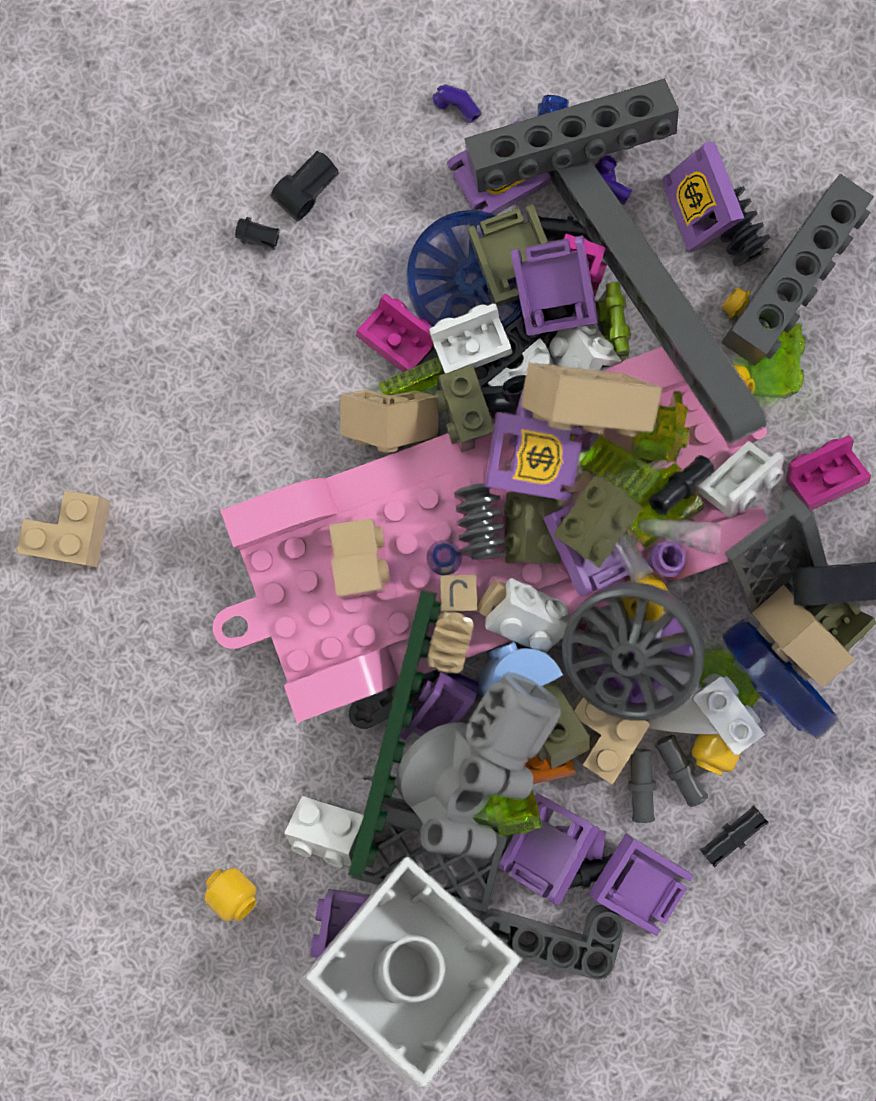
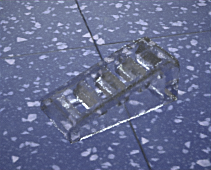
M650 519L638 522V529L650 535L704 553L718 554L720 552L721 525L719 523Z

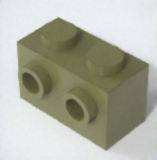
M555 680L542 687L550 692L560 703V717L536 755L540 761L546 759L551 770L589 751L590 740L588 733Z

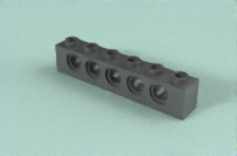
M664 78L466 137L464 140L467 162L478 193L497 189L506 184L523 179H531L543 173L564 169L570 165L590 159H598L607 154L628 150L637 145L654 140H662L677 133L679 108Z
M839 174L820 198L721 343L754 366L764 357L770 360L782 344L778 340L782 331L788 333L800 318V315L796 313L800 305L806 307L817 293L818 289L814 287V284L818 279L823 281L836 265L831 259L836 253L841 255L853 240V237L849 235L853 227L858 230L871 212L866 208L874 196L842 174ZM815 243L819 244L822 249L818 248ZM796 268L801 269L805 275L800 274ZM778 293L784 295L787 302L781 300ZM759 319L766 321L770 329L762 326Z

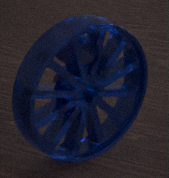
M478 210L454 212L439 218L429 225L415 242L407 264V291L412 307L418 317L427 321L432 327L442 319L457 318L451 309L458 303L467 305L470 310L476 307L474 298L481 305H491L487 297L490 293L475 257L470 239L467 258L451 228L461 225H474L477 231V225H480L481 221L497 215ZM442 233L451 247L456 260L429 242ZM423 253L441 263L447 269L416 268L420 255ZM470 273L476 275V279L472 281V284L466 282V278L469 277ZM516 279L508 281V283L517 284ZM416 280H442L446 282L421 296L418 294L415 285ZM447 294H452L447 299L445 308L438 318L432 315L425 307L427 304ZM519 299L506 304L513 308L514 311L501 321L503 329L523 315Z
M741 619L722 634L723 641L730 653L752 678L749 681L752 687L769 705L773 706L776 704L781 713L800 732L803 730L810 736L820 739L839 720L838 716L809 681H805L793 669L790 661L786 663L772 649L773 643L770 644L748 620Z

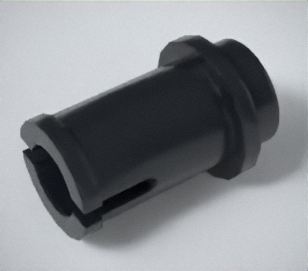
M251 217L246 219L239 218L235 230V238L241 239L240 242L242 244L251 242L275 250L280 236V229L253 222Z

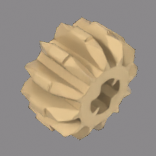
M442 612L438 616L427 659L430 667L441 672L457 674L463 669L474 626L471 618L456 612Z

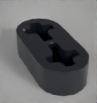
M385 689L354 701L349 708V718L352 724L359 729H368L389 718L392 702L383 706L380 701L389 695V690ZM363 703L365 707H369L377 703L379 709L372 712L370 722H366L364 718L360 720L356 718L355 714L359 712V704Z

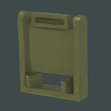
M533 204L525 207L526 216L529 220L525 223L519 208L481 221L480 229L483 238L479 239L474 225L467 227L471 245L496 307L520 299L518 288L510 290L508 281L516 279L511 250L519 248L522 261H526L525 247L548 243Z

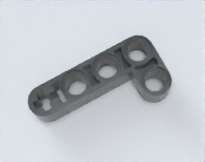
M602 904L590 910L583 934L493 908L487 909V912L481 913L478 918L486 928L491 927L493 922H498L500 930H495L494 935L518 957L595 980L604 979L611 974L624 928L619 915ZM611 917L614 919L613 925L609 930L600 931L596 929L597 923L601 918ZM510 926H513L511 929V941H508L507 933H510ZM531 931L537 935L536 940L530 945L521 944L518 938L523 932ZM564 941L570 944L569 951L564 955H556L552 952L554 945L558 942ZM593 952L604 954L602 962L598 965L587 963L589 955Z

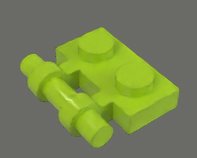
M611 282L606 284V290L600 297L599 302H596L597 321L602 322L604 338L613 345V350L619 356L621 362H623L629 356L630 348L628 341L631 338L630 326L626 325L624 309L627 307L626 297L621 294L620 282Z

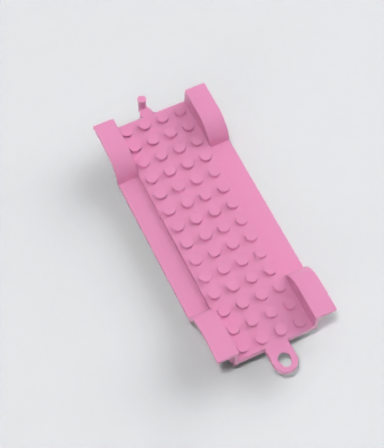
M663 347L640 354L606 369V372L627 374L662 387L653 432L638 431L637 436H626L616 433L615 428L605 427L604 433H599L592 461L604 446L608 448V451L592 471L576 472L574 487L561 485L560 492L566 491L572 494L571 501L562 500V509L576 503L590 481L597 475L595 473L611 451L615 452L616 455L602 473L598 475L601 478L618 456L624 459L606 480L608 482L613 479V474L620 470L626 460L633 463L650 452L672 449L635 472L622 489L625 492L641 470L646 472L628 495L642 507L633 524L627 529L641 563L647 558L653 548L663 541L678 544L684 550L686 556L684 568L678 575L660 578L665 584L728 562L725 552L768 520L762 506L755 509L751 507L746 512L741 510L730 519L698 493V485L695 493L690 498L682 499L665 516H661L651 508L649 498L668 483V478L674 472L685 469L698 455L707 457L712 462L715 472L748 441L753 444L757 440L763 439L767 434L766 427L732 444L728 443L722 437ZM492 418V419H491L492 422H493V425H495V419H496V418ZM447 433L334 476L294 483L220 510L233 548L241 552L257 597L221 610L213 622L214 637L220 645L229 649H240L270 637L272 638L288 682L283 686L297 723L397 685L420 593L423 589L436 592L435 601L441 602L440 575L476 574L477 604L494 579L506 584L512 578L546 595L561 600L568 606L569 620L576 609L588 597L598 591H592L586 596H580L572 583L562 559L561 564L552 565L506 563L505 557L471 560L470 557L460 555V550L470 544L459 541V535L468 531V529L458 527L457 521L467 515L456 512V506L465 501L455 498L454 492L465 486L484 483L493 434L476 439L474 449L461 452L458 443L451 444ZM504 433L498 470L511 472L515 447L509 445L511 436L517 435ZM584 434L583 436H578L577 442L582 443ZM649 475L654 477L637 500L634 499L632 496ZM618 480V481L615 483V486L618 487V485L621 483V481ZM492 488L489 492L499 495L500 500L492 503L491 508L502 510V514L492 518V521L503 524V529L494 532V536L504 539L506 530L504 505L506 494L510 491ZM373 518L375 527L382 526L385 547L379 548L380 560L386 559L388 562L391 583L384 584L385 592L348 598L338 597L336 595L331 562L334 554L329 525ZM503 544L495 547L496 551L505 553ZM641 568L609 585L626 582L632 576L642 573ZM605 600L594 606L602 608L610 605V603ZM445 611L463 614V616L471 618L474 626L466 658L513 641L486 629V616L478 613V611ZM234 616L243 617L248 624L246 633L240 637H226L222 631L224 623ZM430 622L426 636L433 638L435 623ZM421 657L417 671L426 674L437 670L429 666L426 658Z

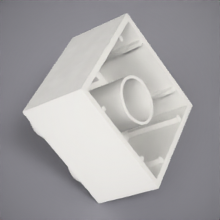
M407 856L390 871L298 982L409 1085L425 1088L520 962L521 958Z

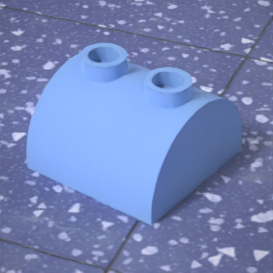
M515 642L506 643L488 651L490 659L485 663L479 675V695L482 700L490 686L500 682L507 672L522 675L540 686L563 675L555 661L547 654L535 649H518Z

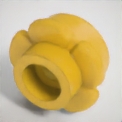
M737 286L731 292L721 307L728 314L727 318L731 319L735 315L737 317L740 316L750 301L748 298L751 293L750 290L745 292Z

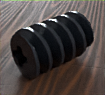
M744 186L733 189L744 219L720 236L723 243L731 242L727 246L726 251L729 255L737 254L732 263L738 267L762 256L770 249L763 246L770 239L769 234L757 235L764 227L763 222L751 223L758 212L756 210L745 211V208L752 202L751 199L739 200L738 198L746 190ZM714 212L709 215L710 219H717Z

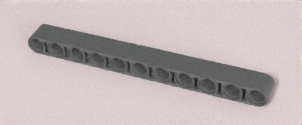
M591 160L548 172L552 183L592 243L606 247L603 259L608 263L607 265L722 437L732 444L764 428L767 425V420L760 403Z

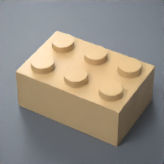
M529 362L521 407L533 412V418L549 421L548 426L553 428L571 430V425L576 424L582 425L583 430L594 433H604L606 427L615 428V432L621 435L637 436L638 431L653 432L662 387L623 373Z

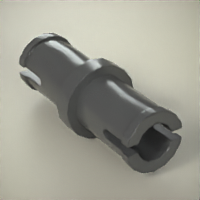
M671 734L657 741L655 747L669 769L667 774L670 780L677 783L687 801V805L693 807L704 802L708 798V794L704 791L694 773L696 768L691 760H687L676 740V736Z
M635 749L630 756L631 781H628V789L632 791V821L637 823L655 821L653 790H656V781L652 779V750Z

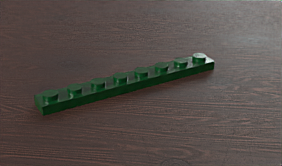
M423 589L420 593L348 873L351 876L363 878L366 868L373 869L379 847L373 846L376 832L383 833L388 812L381 811L385 797L392 798L397 778L390 776L394 762L400 764L406 743L399 741L403 727L410 728L415 708L408 706L412 692L419 693L424 673L417 671L421 657L428 658L432 637L426 636L430 622L436 624L442 604L435 601L436 592Z

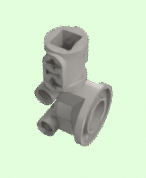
M507 672L500 682L490 686L468 724L455 722L438 726L421 736L408 749L399 765L396 783L400 795L423 822L420 837L421 843L427 851L486 859L494 853L497 842L494 830L490 826L477 824L473 816L486 806L491 795L522 800L531 793L534 781L533 775L524 765L528 759L535 757L556 725L561 711L558 700L545 688L522 675Z

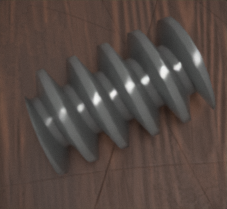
M484 483L465 486L454 492L455 498L465 501L456 506V512L467 515L457 521L458 527L468 529V531L459 535V541L470 544L460 550V555L470 557L471 560L506 557V553L495 550V547L505 543V539L494 536V532L503 529V524L492 521V518L502 514V510L491 508V504L500 500V496L491 494L489 490L492 488L484 486Z

